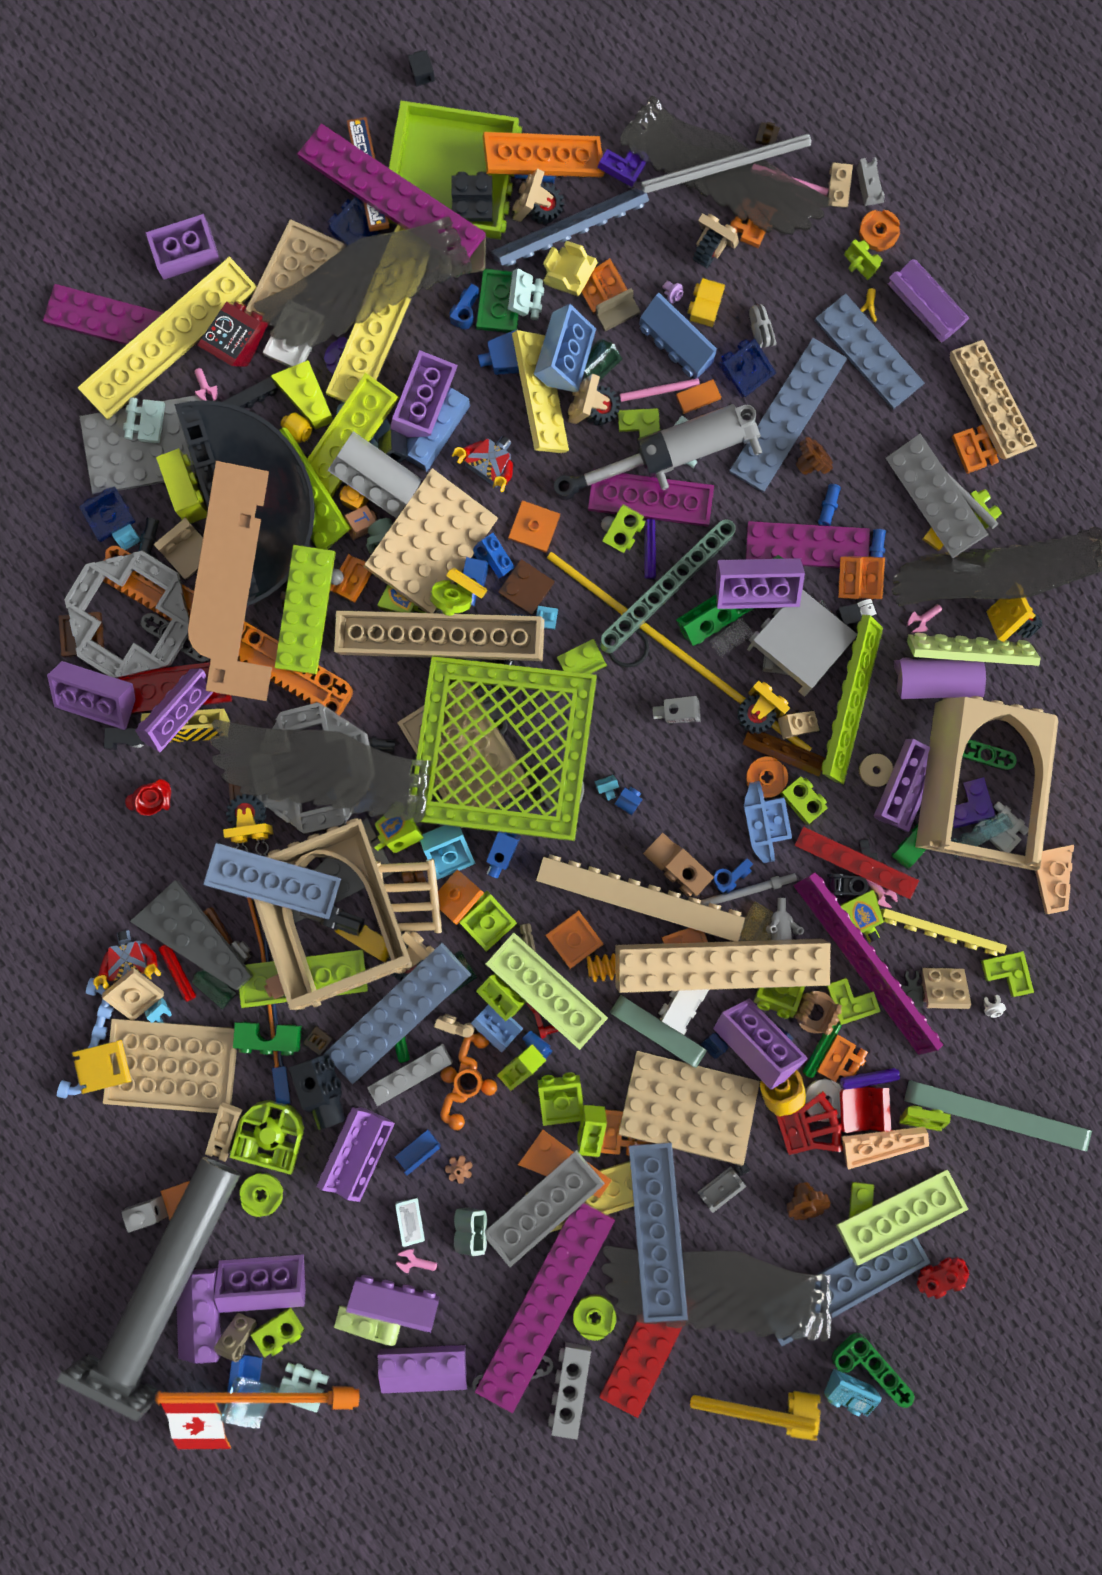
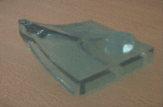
M236 1376L230 1393H278L280 1388ZM226 1403L221 1421L259 1429L270 1403Z

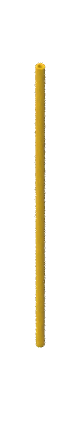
M553 552L549 553L547 556L548 560L621 615L628 610ZM646 622L639 627L739 704L747 699ZM775 720L771 728L781 734L779 723ZM797 736L786 738L800 748L808 751L812 749V747Z

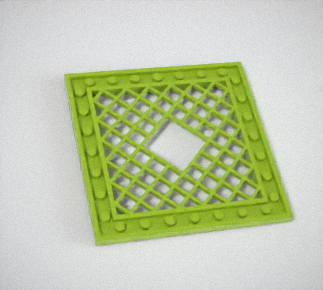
M432 656L407 820L575 841L597 676L585 673ZM463 682L476 684L468 689ZM460 683L466 691L456 698L451 689ZM484 684L493 685L495 687L492 690L488 691ZM478 686H481L486 694L477 700L471 692ZM505 687H511V688H517V689H515L513 692H511V693L509 694V692L505 689ZM501 688L507 696L500 702H497L491 694ZM525 689L537 691L530 696ZM522 690L527 699L518 705L512 696ZM542 692L548 701L541 707H538L533 699ZM546 692H554L558 694L550 698ZM449 693L454 700L447 705ZM469 694L474 703L465 709L459 701ZM567 694H572V701ZM563 695L569 703L560 710L553 701ZM490 697L495 705L488 711H485L480 703ZM510 699L515 708L506 714L501 705ZM528 702H531L537 710L527 716L521 708ZM457 703L463 712L453 718L448 709ZM551 704L557 713L548 719L542 710ZM478 706L483 714L474 721L468 712ZM571 707L568 721L563 712ZM498 708L504 717L494 723L489 714ZM519 710L525 719L515 726L509 717ZM445 713L451 719L446 725H444ZM540 713L545 722L536 728L530 719ZM466 714L472 723L462 730L456 721ZM560 715L566 724L556 730L551 721ZM487 717L492 726L483 732L477 723ZM507 719L531 751L500 775H497L474 744ZM528 722L533 731L524 737L518 728ZM454 723L460 732L450 739L444 730ZM548 724L554 733L547 739H544L539 730ZM475 726L480 735L471 741L465 732ZM568 727L567 739L565 741L559 733ZM537 733L543 742L533 749L527 740ZM442 734H444L448 741L441 746ZM463 735L468 744L459 750L453 741ZM555 736H558L563 745L554 751L548 742ZM451 744L457 752L447 759L442 750ZM546 745L551 754L542 760L536 751ZM472 746L478 755L468 762L462 753ZM565 748L564 761L562 762L557 753ZM440 754L445 762L438 766ZM534 754L540 762L530 769L524 760ZM460 755L466 764L456 771L450 762ZM554 756L561 765L551 772L545 762ZM481 758L486 767L477 773L471 764ZM522 763L528 772L518 778L512 769ZM448 764L454 773L444 780L438 771ZM543 765L549 774L539 781L533 772ZM469 767L474 776L465 782L459 773ZM489 769L495 778L488 784H485L480 775ZM560 769H562L561 783L554 776ZM510 772L516 781L506 787L501 778ZM437 774L442 782L435 787ZM531 774L537 783L527 790L521 781ZM457 776L462 785L453 791L447 782ZM552 777L558 786L548 792L542 783ZM475 779H478L484 787L474 794L468 785ZM498 781L504 790L494 796L489 787ZM519 783L525 792L515 799L509 790ZM445 785L451 794L441 800L436 791ZM540 786L546 795L536 801L530 792ZM463 788H466L472 796L462 803L456 794ZM560 789L557 804L551 795ZM487 790L492 799L482 805L477 796ZM507 792L513 801L503 808L497 799ZM433 795L439 802H433ZM528 795L534 804L524 810L518 802ZM454 796L460 805L445 802ZM549 797L555 807L545 813L539 804ZM475 799L480 807L466 805ZM493 802H496L501 810L490 809L487 807L491 805ZM516 804L522 812L507 810ZM537 806L543 815L528 812ZM557 810L556 817L549 816L551 813Z

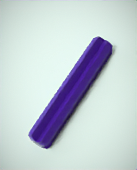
M646 519L644 524L645 579H655V520Z
M896 1068L843 1077L840 1079V1087L843 1089H855L897 1081L900 1079V1073Z

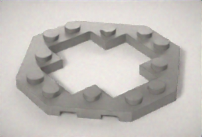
M144 551L86 564L64 599L66 608L69 611L72 635L75 637L77 656L113 678L170 666L188 638L190 619L179 573ZM135 570L166 590L155 608L172 618L152 653L133 643L125 658L121 659L91 640L101 621L85 612L105 577L123 587L132 571Z
M314 703L280 712L272 730H269L261 743L262 746L259 752L251 760L257 798L263 802L264 807H268L276 815L294 825L304 834L345 825L375 776L367 733L321 703ZM322 724L326 743L346 741L353 779L334 783L338 804L303 812L299 793L280 797L273 757L291 753L287 733Z

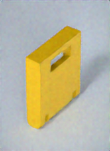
M122 1040L72 1052L73 1057H80V1059L74 1061L79 1085L86 1084L87 1087L81 1089V1094L131 1081ZM112 1053H116L120 1073L115 1075L110 1058Z

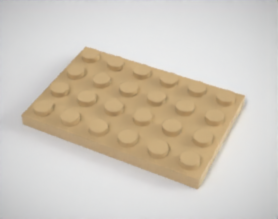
M432 468L363 567L426 613H434L437 607L430 601V594L434 584L442 580H451V584L455 582L446 576L451 568H456L462 572L466 557L471 558L475 553L473 552L474 546L486 537L498 517Z
M463 682L468 689L472 687L470 683ZM460 683L451 689L456 698L466 691ZM475 690L471 692L477 700L480 699ZM449 693L447 705L454 700ZM469 694L459 701L465 709L474 703ZM481 702L480 705L484 708L485 711H487L483 703ZM457 703L448 709L453 718L463 712ZM424 706L397 722L416 754ZM478 706L468 712L474 721L483 714ZM446 713L444 725L451 721ZM466 714L456 721L462 730L472 723ZM487 717L477 723L483 732L492 726ZM454 723L444 730L450 739L460 732ZM475 726L465 732L471 741L480 735ZM497 727L474 744L497 775H500L517 762L516 757ZM442 734L441 746L448 741L444 734ZM463 735L453 741L459 750L468 744ZM451 744L442 750L447 759L457 752ZM472 746L462 753L468 762L478 755ZM440 754L438 766L445 762ZM460 755L450 762L456 771L466 764ZM481 758L471 764L477 773L486 767ZM448 764L438 771L444 780L454 773ZM520 764L512 769L518 778L525 774ZM467 767L459 775L466 782L474 776V773ZM488 769L480 775V778L485 784H488L495 776ZM510 772L501 778L506 787L516 781ZM437 774L435 786L442 782ZM457 776L447 782L453 791L462 785ZM528 777L521 781L526 788L532 785ZM475 779L468 785L474 794L484 787L478 779ZM498 781L489 787L494 796L504 790ZM518 783L509 791L514 796L522 791L523 788ZM445 785L438 789L443 799L451 794ZM463 788L456 794L462 803L472 796L466 788ZM487 790L477 796L482 805L492 799ZM506 792L497 800L501 804L511 797ZM454 796L446 801L449 804L460 805ZM475 799L466 805L480 807ZM493 802L487 808L493 809L498 805L496 802Z
M112 1019L109 1043L122 1040L131 1081L104 1088L103 1104L218 1113L222 1102L229 1105L232 1103L237 1049L233 1048L234 1028ZM112 1053L110 1058L115 1075L120 1073L116 1053Z
M637 1051L618 1135L653 1144L672 1143L673 1149L743 1166L760 1081L700 1066L695 1068L688 1063Z

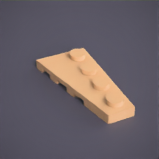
M925 1127L842 1137L845 1162L848 1169L929 1146L928 1132Z

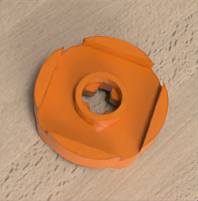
M873 210L863 218L859 236L861 240L866 241L870 249L878 252L887 250L896 243L900 235L899 220L888 210ZM875 227H883V234L877 233Z
M761 757L749 766L746 772V783L749 788L750 782L760 781L764 798H772L780 794L786 787L788 772L786 767L776 758ZM765 772H768V775L773 777L769 780V783H765V780L761 779Z

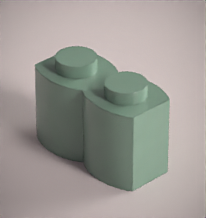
M474 1208L457 1209L454 1217L456 1228L454 1248L456 1253L470 1256L484 1255L487 1244L484 1233L487 1226L485 1210Z

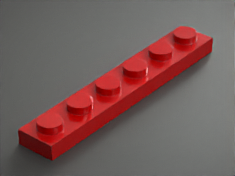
M803 827L795 846L908 899H911L919 883V880L806 827Z

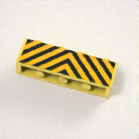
M224 709L197 710L170 742L229 739L230 720ZM150 713L142 714L141 722L144 721L150 715Z

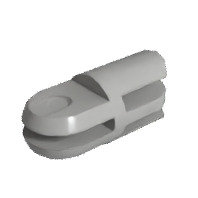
M762 304L753 305L749 310V317L757 349L766 348L769 345L775 346V335L765 307Z

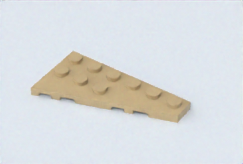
M290 219L246 310L261 314L263 316L262 319L268 322L269 325L285 309L288 301H293L345 248V244Z

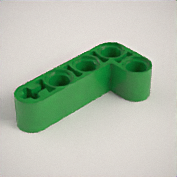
M853 1333L832 1353V1361L841 1372H849L861 1362L900 1407L907 1408L913 1404V1392L862 1334ZM857 1341H863V1346L860 1349H854V1344ZM846 1355L848 1357L847 1361L843 1364L838 1363V1359ZM873 1357H877V1363L875 1365L870 1366L868 1364L869 1360ZM892 1374V1379L889 1382H883L885 1375ZM897 1387L906 1395L904 1398L895 1390Z

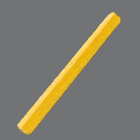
M693 1395L690 1400V1407L693 1409L815 1433L818 1428V1421L812 1418Z

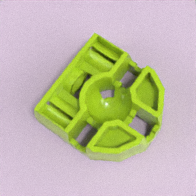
M273 1100L256 1103L239 1121L230 1158L291 1175L304 1133L301 1114L293 1106L282 1103L278 1104ZM273 1108L282 1110L280 1120L270 1117ZM244 1122L256 1125L254 1133L242 1130ZM267 1122V1127L261 1129L260 1125ZM287 1134L297 1136L296 1144L286 1142L284 1140ZM258 1147L264 1150H275L273 1157L268 1154L257 1153Z

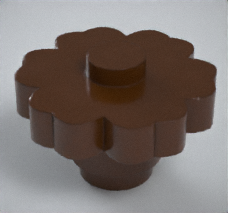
M805 437L799 443L802 455L798 458L796 466L801 473L807 475L817 470L825 475L833 469V462L830 456L816 440Z
M803 1182L794 1187V1198H792V1202L786 1205L789 1217H793L794 1220H806L809 1217L815 1218L823 1214L824 1210L830 1208V1201L827 1194H823L822 1191H814L810 1183Z

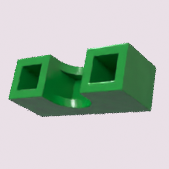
M235 1022L233 1048L239 1049L240 1053H252L253 1049L260 1050V1054H273V1051H281V1055L293 1056L294 1052L300 1051L302 1025L279 1024L277 1025L275 1037L272 1040H266L260 1034V1023Z

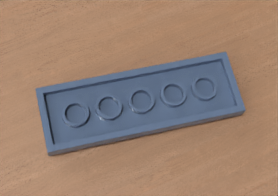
M844 294L815 318L814 321L892 409H895L924 385L923 380L847 294Z
M216 843L203 885L329 919L341 878Z

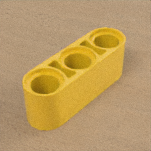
M365 924L359 936L340 929L334 930L337 934L386 963L389 958L383 936L369 929Z

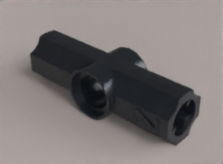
M334 906L329 919L304 912L299 914L300 916L320 922L321 925L335 930L340 929L357 936L362 932L365 921L363 918L344 912L345 910Z

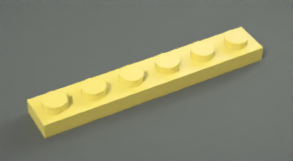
M881 909L884 923L894 926L897 923L904 924V929L914 932L917 929L925 931L924 935L934 938L937 935L944 936V941L956 944L957 941L965 943L964 947L977 950V947L985 949L984 953L989 955L1005 954L1007 945L895 911Z

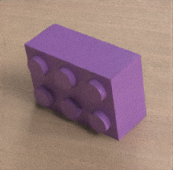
M204 214L146 232L157 269L163 279L220 262L214 239Z

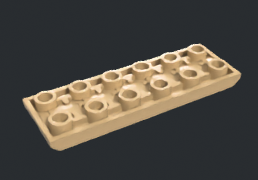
M981 340L951 351L950 360L999 457L1005 460L1037 447L985 342Z

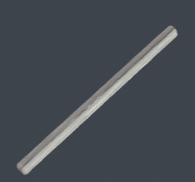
M804 134L641 182V189L649 193L808 147L811 144V138L809 134Z

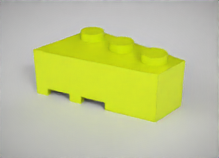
M308 360L271 375L277 387L301 414L310 421V424L315 429L332 423L333 417Z
M179 448L157 456L156 459L175 512L182 520L186 518L190 524L207 518L208 510L204 497L197 486L198 480L196 475L190 469L192 464L189 456L183 454Z

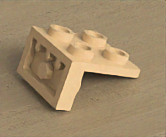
M184 518L154 545L185 580L198 571L203 538L188 520Z

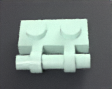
M520 269L513 270L508 309L521 316L528 315L530 311L531 319L538 320L539 313L542 311L540 302L541 296L544 294L543 280L535 279L534 285L532 284V275ZM531 294H533V302L530 301Z
M130 398L129 405H126L127 419L123 425V430L125 431L124 438L132 440L133 433H138L139 441L160 443L165 403L163 401L143 399L142 407H137L138 399ZM136 415L141 416L140 425L134 424Z
M288 1362L285 1371L292 1373L293 1377L292 1379L283 1377L278 1393H324V1389L318 1388L317 1384L319 1382L326 1385L329 1376L321 1374L322 1371L316 1369L312 1371L303 1368L302 1364L297 1363V1365ZM299 1377L310 1379L311 1384L298 1381ZM290 1403L316 1413L320 1403Z

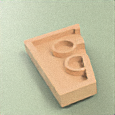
M1074 845L1042 851L1041 867L1035 873L1045 914L1068 910L1070 871H1072L1071 858Z

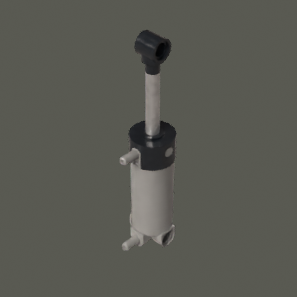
M734 404L665 430H659L637 439L639 454L575 478L573 475L560 476L554 482L555 492L561 500H569L576 493H579L578 489L642 465L647 470L649 477L657 476L661 489L666 490L669 488L664 473L674 470L677 466L741 442L744 444L750 442L754 454L759 455L762 453V449L758 441L761 435L755 422L756 410L751 405H743L736 408ZM563 484L570 485L568 491H560V487Z

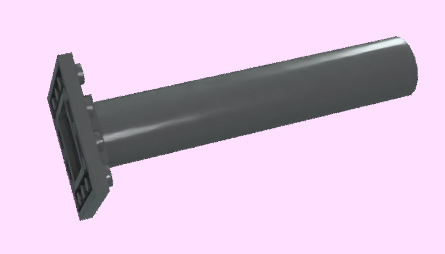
M208 1157L201 1158L100 1360L93 1355L83 1356L61 1372L57 1382L136 1422L156 1402L157 1388L147 1383L145 1385L140 1384L141 1380L139 1377L240 1177V1173Z

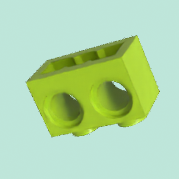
M622 504L605 534L603 542L623 553L626 549L630 551L635 542V539H633L635 532L640 533L645 524V521H643L644 515ZM627 515H633L636 518V522L634 525L628 526L625 524L624 518ZM617 533H623L626 536V540L624 543L618 544L615 542L614 536Z
M800 776L784 789L780 795L785 798V801L805 825H808L828 807L825 805L827 802L820 794L817 795L812 790L813 785L807 778L803 779ZM794 787L802 788V797L794 795ZM809 802H812L816 805L815 813H811L807 810V804Z
M496 973L490 976L476 991L505 1022L513 1017L527 1002Z
M532 1044L503 1068L497 1076L511 1091L531 1076L546 1059Z
M583 1106L577 1135L578 1152L580 1155L600 1157L607 1125L605 1107Z
M290 1307L254 1330L251 1336L265 1358L269 1354L274 1356L283 1350L282 1346L287 1342L292 1344L300 1339V1334L304 1328ZM283 1324H291L293 1327V1331H285L283 1328ZM271 1335L275 1343L270 1344L266 1342L265 1336Z

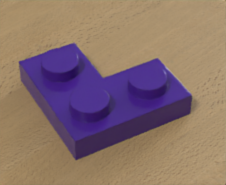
M633 146L625 159L607 149L597 168L633 187L650 156Z
M984 777L964 782L969 802L955 805L954 829L996 818Z

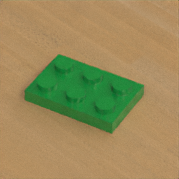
M492 269L483 270L476 325L478 330L504 333L517 330L519 314L508 309L513 272Z

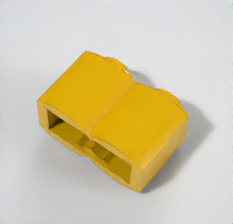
M702 278L700 284L696 283L693 293L696 299L695 302H690L688 314H691L690 321L713 327L724 292V284Z

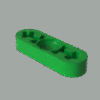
M970 739L967 743L969 744L968 748L975 750L977 746L979 747L976 752V758L973 757L975 755L974 752H967L966 754L963 752L962 755L964 759L1001 770L1012 769L1017 761L1016 756L1010 751ZM983 749L990 751V760L985 761L981 758V751ZM1007 755L1008 760L1011 761L1006 766H1004V762L1001 760H996V763H993L996 756L1004 758Z

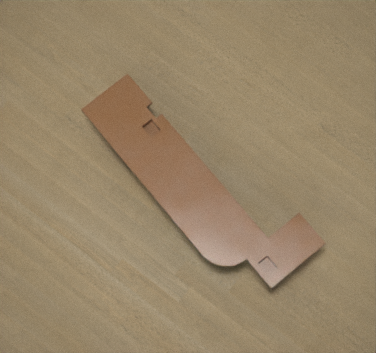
M216 461L188 626V638L192 647L200 655L211 659L206 691L267 701L272 667L237 660L261 519L255 518L256 506L263 507L269 471Z

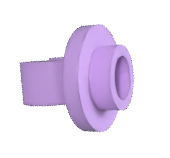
M667 281L662 286L666 290L664 293L668 296L667 299L670 303H675L682 298L683 286L676 283L673 285Z

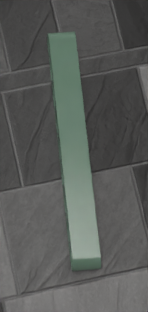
M727 519L720 521L603 633L600 640V648L606 653H612L618 649L731 540L735 533V524ZM726 528L730 534L725 535L720 529ZM706 542L714 543L715 548L707 547ZM697 555L701 558V561L695 562L691 556ZM684 569L687 572V575L681 576L678 574L677 570ZM663 583H670L673 588L667 590L663 587ZM654 596L658 599V603L653 604L649 602L648 598ZM640 610L644 616L641 618L636 617L634 611ZM626 624L630 630L624 632L620 630L619 625ZM606 638H612L615 641V644L609 646L604 642V640Z
M912 1080L908 1082L904 1101L941 1110L949 1114L1083 1151L1088 1150L1092 1130Z

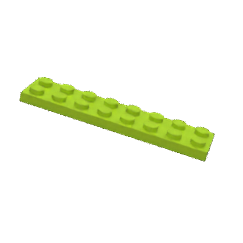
M865 614L862 615V619L857 625L858 634L852 645L853 654L847 665V678L842 684V698L837 704L838 713L832 724L833 733L827 744V757L822 763V774L840 784L845 782L883 627L871 615Z

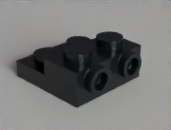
M483 171L477 172L476 175H468L466 172H457L456 175H452V211L469 222H492V175H488L487 172Z

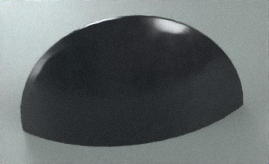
M200 400L174 404L207 509L216 461L269 471L263 507L256 506L255 518L261 519L247 600V606L269 596L288 580L293 545L305 547L309 545L314 524V497L310 478L300 456L289 440L277 428L259 415L242 407L218 401Z

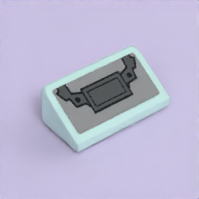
M418 1198L396 1202L402 1246L425 1241Z

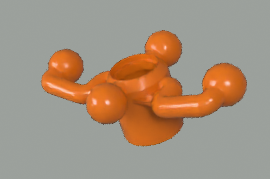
M480 1032L477 1034L473 1033L471 1037L463 1038L458 1055L461 1062L458 1073L455 1068L450 1066L445 1067L441 1071V1079L444 1082H454L453 1091L446 1095L440 1113L441 1120L449 1124V1127L453 1130H460L465 1124L462 1115L457 1113L449 1115L453 1101L463 1103L469 1097L475 1096L480 1089L487 1096H491L497 1091V1083L492 1079L482 1081V1076L477 1070V1062L475 1059L467 1056L471 1042L479 1049L486 1048L489 1045L490 1041ZM464 1073H471L477 1078L478 1082L474 1089L466 1090L461 1086L460 1078Z

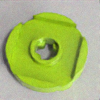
M442 580L434 584L430 594V601L442 610L443 614L452 616L454 613H461L470 609L472 592L459 584H451V580Z
M257 1173L245 1180L240 1189L241 1205L248 1214L255 1217L272 1214L280 1206L283 1199V1188L279 1180L268 1173ZM263 1189L266 1191L265 1195L267 1197L266 1199L262 1198L259 1200L256 1191Z
M588 1295L583 1297L574 1309V1325L584 1338L601 1340L605 1338L604 1336L611 1333L615 1327V1309L612 1303L604 1296ZM593 1312H597L601 1316L600 1319L596 1320V1323H593L592 1319L588 1318Z

